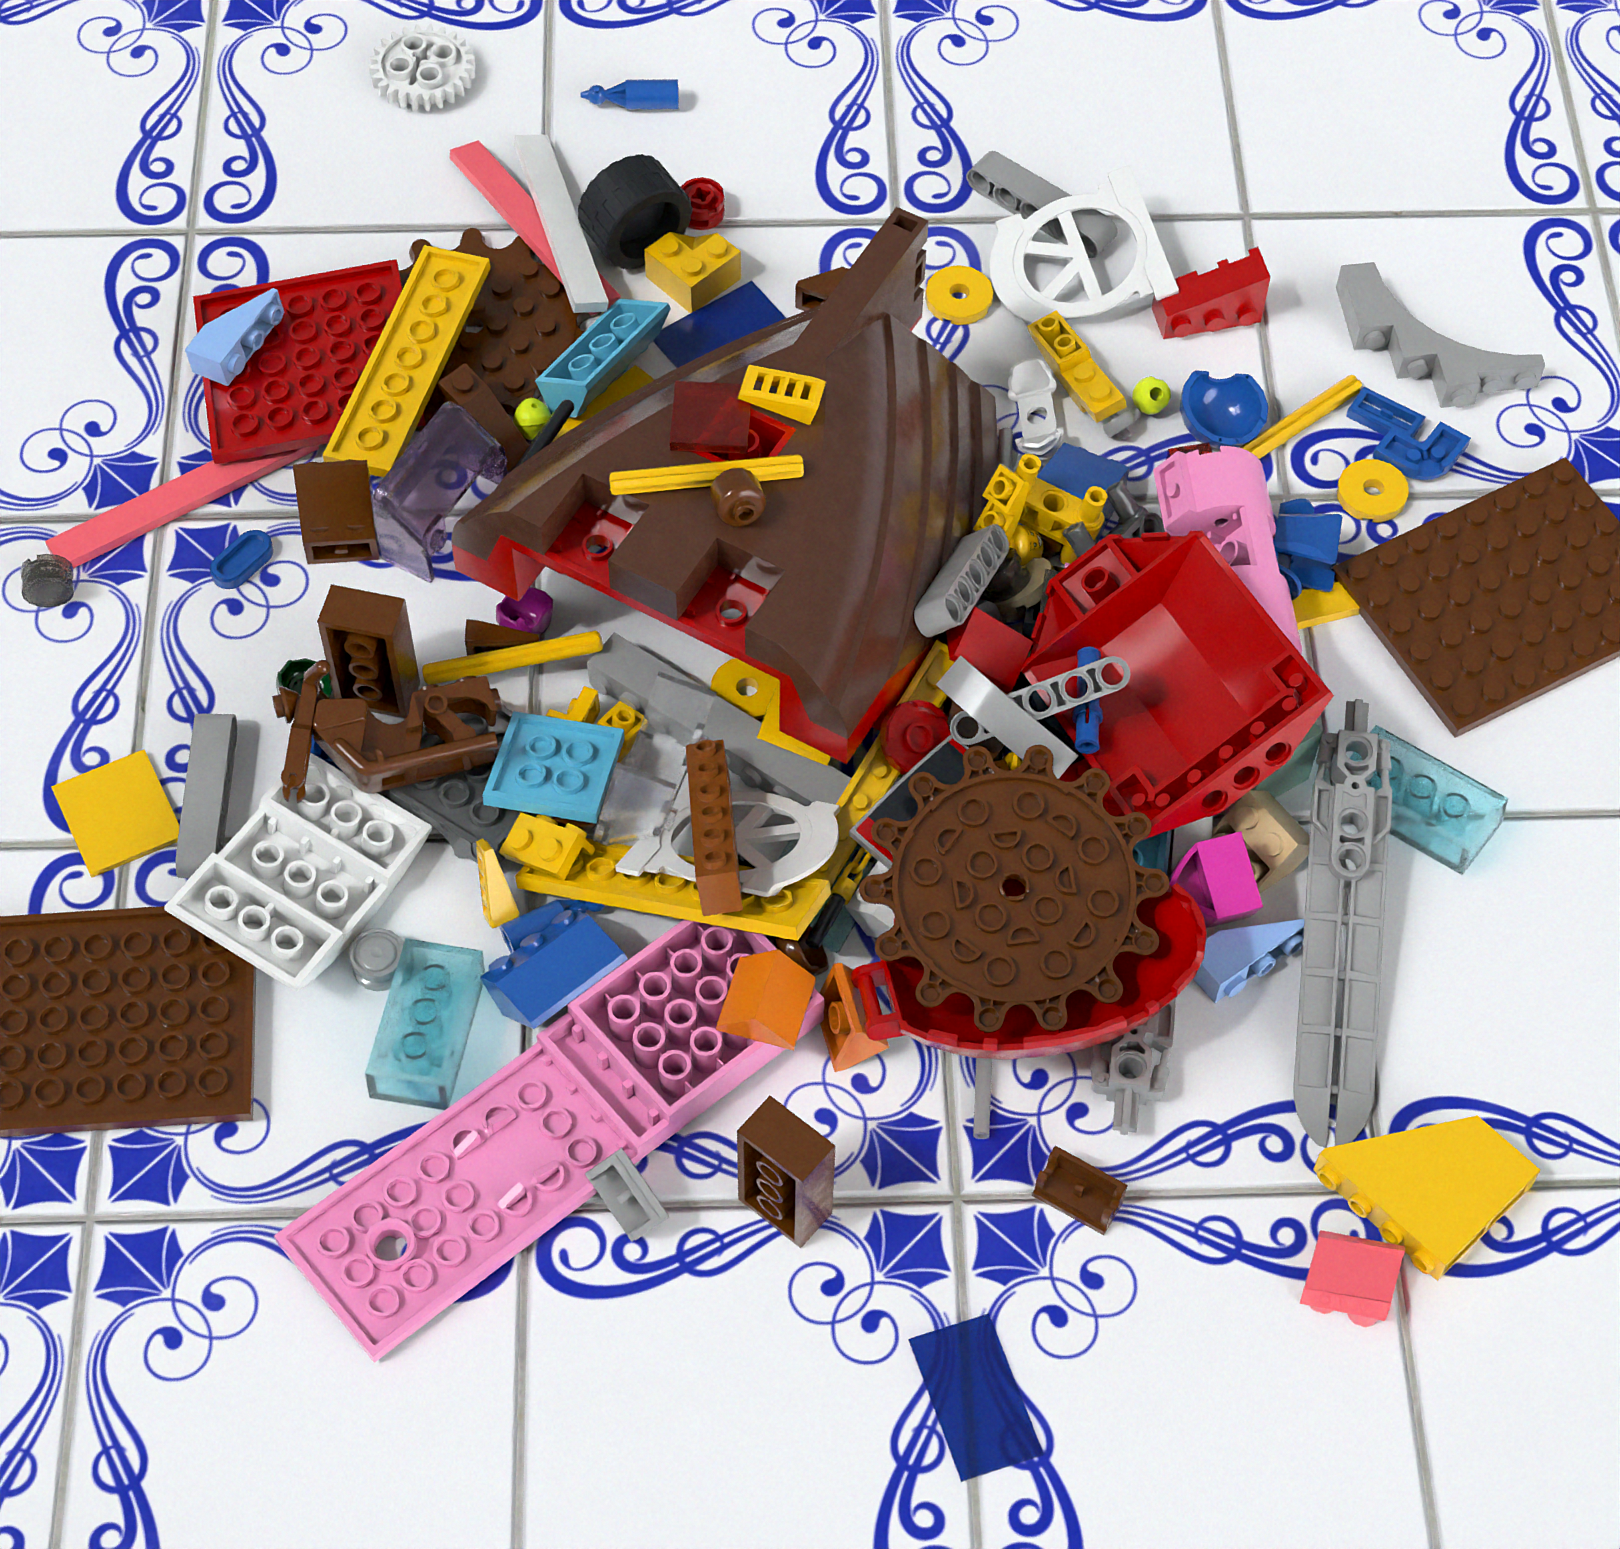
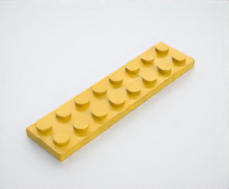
M424 245L322 455L324 462L348 459L367 460L370 475L387 479L393 478L491 268L489 258Z
M589 838L585 839L596 848L593 855L579 852L565 880L525 865L515 875L518 889L797 941L831 894L829 881L805 877L784 886L775 896L764 897L741 892L742 911L703 916L696 882L663 873L656 874L644 871L640 876L616 872V864L633 846ZM677 854L681 859L695 866L694 857ZM739 865V871L755 869L753 867Z

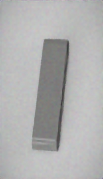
M996 151L986 153L966 174L967 181L974 191L1014 215L1021 214L1023 219H1027L1051 202L1072 196ZM1081 209L1071 213L1088 258L1097 257L1118 234L1117 227L1112 219L1096 209ZM1058 218L1048 221L1040 228L1041 231L1068 245Z
M992 524L961 538L949 559L918 602L914 610V619L918 629L924 636L932 637L959 626L968 617L1009 551L1008 538L998 524Z
M1115 656L1106 657L1009 693L1007 696L1034 719L1039 720L1120 690L1128 683L1130 670L1127 663L1121 658ZM1115 662L1122 666L1124 677L1120 683L1110 685L1102 679L1101 671L1107 663ZM1072 676H1080L1087 682V692L1081 698H1072L1065 690L1066 681ZM1038 689L1045 690L1051 697L1050 707L1042 712L1035 711L1029 704L1031 693ZM965 710L956 714L951 720L950 733L954 740L960 744L971 745L994 737L979 723L978 733L975 737H962L957 729L958 722L963 717H971Z
M235 714L195 715L176 849V874L178 878H190L212 852L218 855L223 849L237 742V719Z

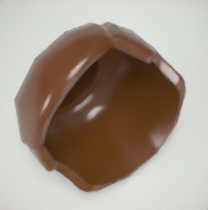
M810 924L798 941L776 937L774 946L814 977L828 970L829 963L823 945L821 944L819 949H813L805 943L812 930Z

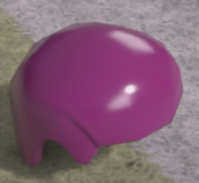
M529 587L519 602L505 596L502 602L496 606V621L500 626L541 635L548 629L551 623L553 599L547 592L534 587Z

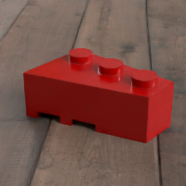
M1259 247L1248 250L1250 256L1229 263L1228 259L1217 262L1219 268L1198 275L1197 271H1193L1175 278L1179 293L1158 301L1154 295L1152 311L1162 338H1181L1191 334L1208 331L1215 332L1225 328L1260 323L1271 277Z

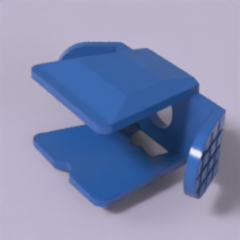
M1304 498L1280 503L1274 538L1277 562L1279 553L1291 557L1290 569L1279 563L1278 567L1280 574L1288 582L1292 600H1295L1302 593V586L1324 592H1331L1333 590L1335 572L1331 568L1337 562L1343 518L1340 514H1313V505Z

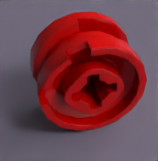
M705 177L686 181L681 188L689 196L692 206L691 221L687 227L695 230H709L718 226L725 215V196L721 185L713 179Z

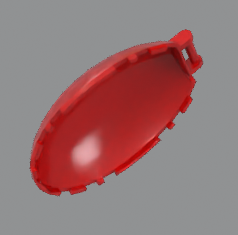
M1008 880L1002 886L1007 897L1020 896L1025 892L1024 885L1018 880ZM1177 882L1173 886L1169 885L1167 892L1163 896L1142 900L1137 906L1136 915L1141 923L1152 928L1158 934V949L1149 956L1124 952L1115 957L1113 971L1123 985L1121 998L1113 1004H1104L1087 991L1079 990L1071 993L1066 999L1065 1004L1068 1017L1066 1025L1055 1032L1044 1030L1039 1025L1032 1009L1023 1005L1010 1008L1005 1014L1002 1027L993 1033L982 1032L976 1027L974 1023V1003L965 994H952L942 1004L934 1008L922 1006L916 998V987L923 978L924 969L922 964L915 958L903 957L892 962L880 959L879 962L858 966L852 971L851 979L854 987L859 989L867 1018L864 1027L866 1035L873 1041L906 1035L927 1046L949 1053L973 1058L1000 1060L1054 1056L1082 1050L1112 1040L1153 1018L1172 1002L1195 977L1204 959L1207 940L1203 914L1193 897ZM886 985L892 1013L885 1015L882 1014L875 987Z

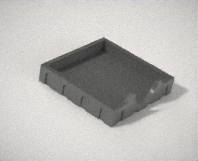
M501 703L502 710L497 711L496 724L493 727H490L485 719L477 715L468 713L456 714L465 725L474 728L476 736L495 732L498 749L493 751L496 758L513 712ZM423 725L420 749L444 744L437 735H431L426 732ZM493 765L376 792L436 828L448 840L455 856L458 858L468 857L477 864L476 841L480 839L487 840L500 864L505 857L499 851L520 812L533 817L537 816L535 813L483 804V792Z

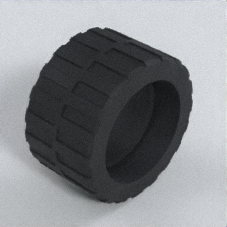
M637 154L624 157L601 170L588 184L585 192H583L577 211L581 227L612 265L621 269H636L645 265L644 249L668 232L685 234L686 228L691 221L692 206L689 196L658 160L650 155Z

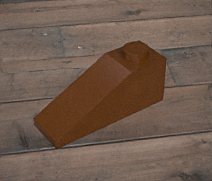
M464 363L438 382L439 404L506 474H509L527 450L529 444L490 388Z

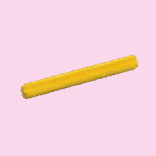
M1348 375L1239 448L1253 453L1258 459L1262 458L1360 393L1361 381L1355 375Z
M795 454L617 471L610 473L609 481L610 490L613 495L707 487L711 486L718 475L732 468L750 470L757 477L758 481L800 478L804 474V464L802 456Z
M590 631L423 665L422 673L425 683L429 685L458 680L466 676H479L600 652L603 649V642L598 631Z

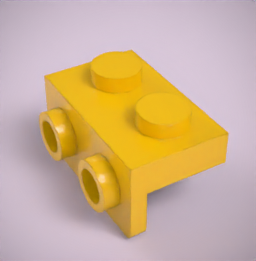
M520 812L499 853L508 860L565 880L579 852L593 855L596 848L585 839L587 833L575 825L567 823L564 828L558 826L555 820L546 815L537 814L536 817Z

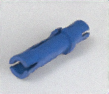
M1094 647L1080 649L1077 652V668L1101 660V652ZM1077 676V698H1081L1087 692V682L1084 678ZM1100 697L1077 705L1073 709L1072 719L1076 724L1075 749L1080 753L1091 754L1099 750V724L1103 720V710L1099 707ZM1087 709H1089V723H1086Z

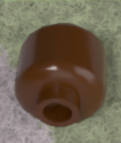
M744 468L728 469L718 475L711 484V501L719 518L725 524L733 527L746 526L756 521L764 512L766 497L757 477L750 470Z

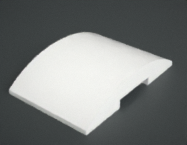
M312 753L310 754L305 784V798L297 803L296 793L298 791L293 789L291 790V797L287 802L283 797V784L280 776L259 800V809L218 855L214 852L210 854L164 907L165 911L296 992L327 969L359 935L399 883L432 830L431 825L380 794L361 792L342 771Z

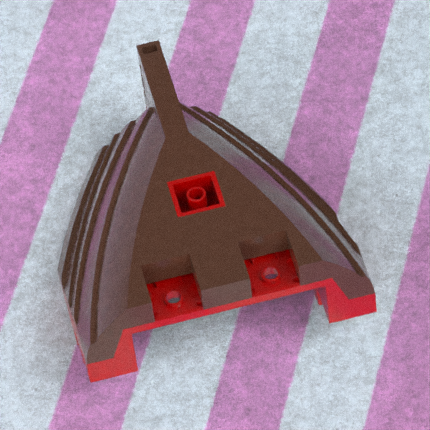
M896 207L824 304L780 320L725 344L661 376L582 422L515 468L502 479L489 496L456 522L452 532L451 543L455 570L519 602L542 570L547 567L560 574H565L780 680L779 731L847 764L871 727L880 731L881 723L888 711L898 704L936 640L948 646L946 631L932 637H926L920 632L915 623L914 610L940 569L948 561L961 538L976 532L973 528L989 501L982 495L999 466L995 396L981 384L971 380L956 363L949 361L930 343L912 332L922 318L924 289L919 286L925 279L927 250L922 249V247L927 242L929 221ZM748 365L811 376L826 381L817 412L811 424L807 425L738 399ZM756 380L753 390L760 391L763 383ZM771 386L769 393L776 394L777 388ZM785 392V396L792 397V393ZM795 454L802 456L804 464V474L800 478L759 481L766 497L765 510L753 523L739 527L727 525L719 518L711 501V486L613 495L610 490L609 481L610 473L617 471ZM595 545L602 549L605 546L608 547L605 552L595 554L588 550L591 546ZM989 584L987 585V587L985 588V590L983 591L982 595L978 600L985 601L987 599L986 594L989 589ZM729 609H736L742 613L741 616L735 619H727L721 615L723 611Z

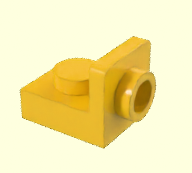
M584 686L578 699L573 698L571 700L567 714L549 709L546 716L594 724L600 713L598 690Z

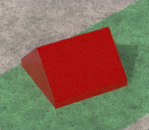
M973 607L964 623L946 631L949 660L955 663L962 656L1003 692L1008 694L1013 689L1033 644L1032 640L977 607Z

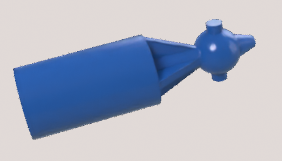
M678 79L626 80L607 90L600 85H593L589 90L580 93L581 98L589 100L594 105H600L605 100H608L626 108V110L679 109Z
M556 899L501 924L500 931L512 954L520 948L521 941L533 933H540L549 927L551 920L557 914L572 909L582 913H586L588 910L599 912L606 905L582 900Z

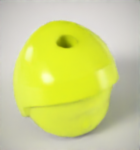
M1152 376L1141 379L1134 387L1132 393L1135 407L1148 415L1159 413L1168 405L1171 398L1170 387L1167 383Z
M528 398L522 401L515 410L513 422L525 439L533 440L551 415L548 407L542 401L536 398Z

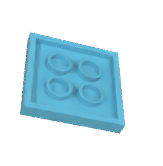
M513 711L483 792V804L596 824L625 739L624 729Z

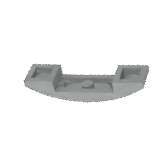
M960 656L936 684L955 703L1022 760L1026 750L1033 745H1043L1049 748L1053 754V773L1058 779L1078 757L1072 749L1028 714L964 657Z

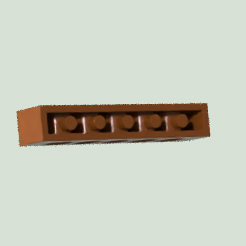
M701 740L695 744L686 745L695 877L703 916L742 911L743 904L731 781L724 740Z

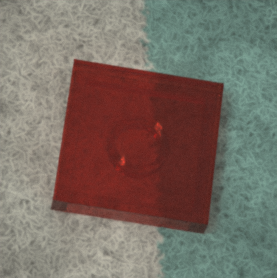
M675 381L670 450L748 454L751 403L738 399L742 384Z

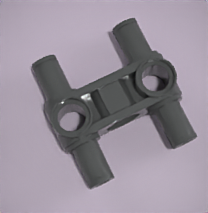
M1124 481L1116 482L1105 490L1109 502L1119 517L1118 524L1107 535L1121 534L1124 538H1140L1142 533L1165 532L1163 519L1158 514L1149 513L1145 507L1139 506L1125 486ZM1083 521L1070 525L1062 533L1078 558L1096 544L1084 526Z

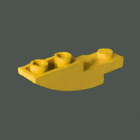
M1057 310L1027 326L1028 332L1045 361L1082 413L1087 411L1093 420L1098 423L1127 407L1125 397L1094 362L1087 345Z

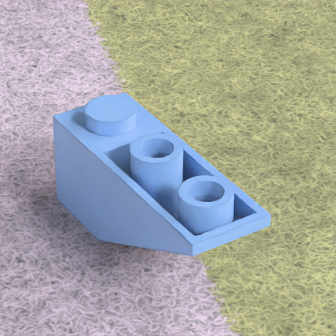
M272 288L205 324L185 349L192 372L228 386L235 376L243 371L245 363L255 350L262 346L265 337L272 328L280 323L284 309L278 290Z
M1304 919L1216 932L1206 940L1204 959L1193 980L1214 1003L1226 995L1229 998L1235 996L1245 987L1246 981L1256 974L1258 977L1265 975L1273 968L1278 958L1284 954L1291 956L1303 946Z

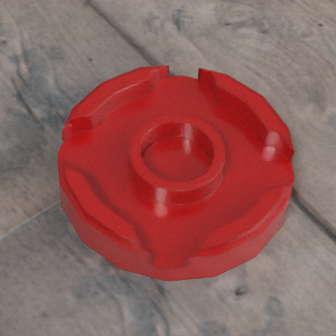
M918 699L899 703L888 711L881 723L879 739L882 753L890 766L905 775L929 752L951 735L948 724L945 721L948 719L941 709L931 702Z

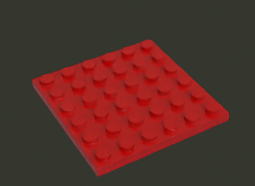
M397 259L193 296L197 334L205 324L272 288L278 290L284 309L280 323L272 328L265 337L262 346L255 350L245 363L243 371L236 375L228 386L202 376L211 453L215 464L329 443L403 290ZM424 413L417 427L425 425Z

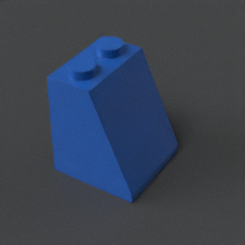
M1064 442L1037 475V478L1083 500L1087 490L1092 486L1106 490L1112 484L1124 481L1125 486H1127L1130 467L1116 460L1091 453L1082 447H1075ZM1108 498L1102 510L1105 522L1095 539L1096 544L1115 511Z

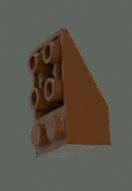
M348 459L336 462L293 464L302 542L307 565L380 560L379 521L367 460Z

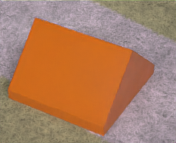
M779 949L739 958L716 1025V1030L794 1051L816 984V977Z
M843 963L833 964L819 992L824 998V1020L820 1023L834 1072L846 1070L890 1048L887 1039L873 1041L867 1037L864 1028L867 1018L859 989L854 987L851 979L853 969Z

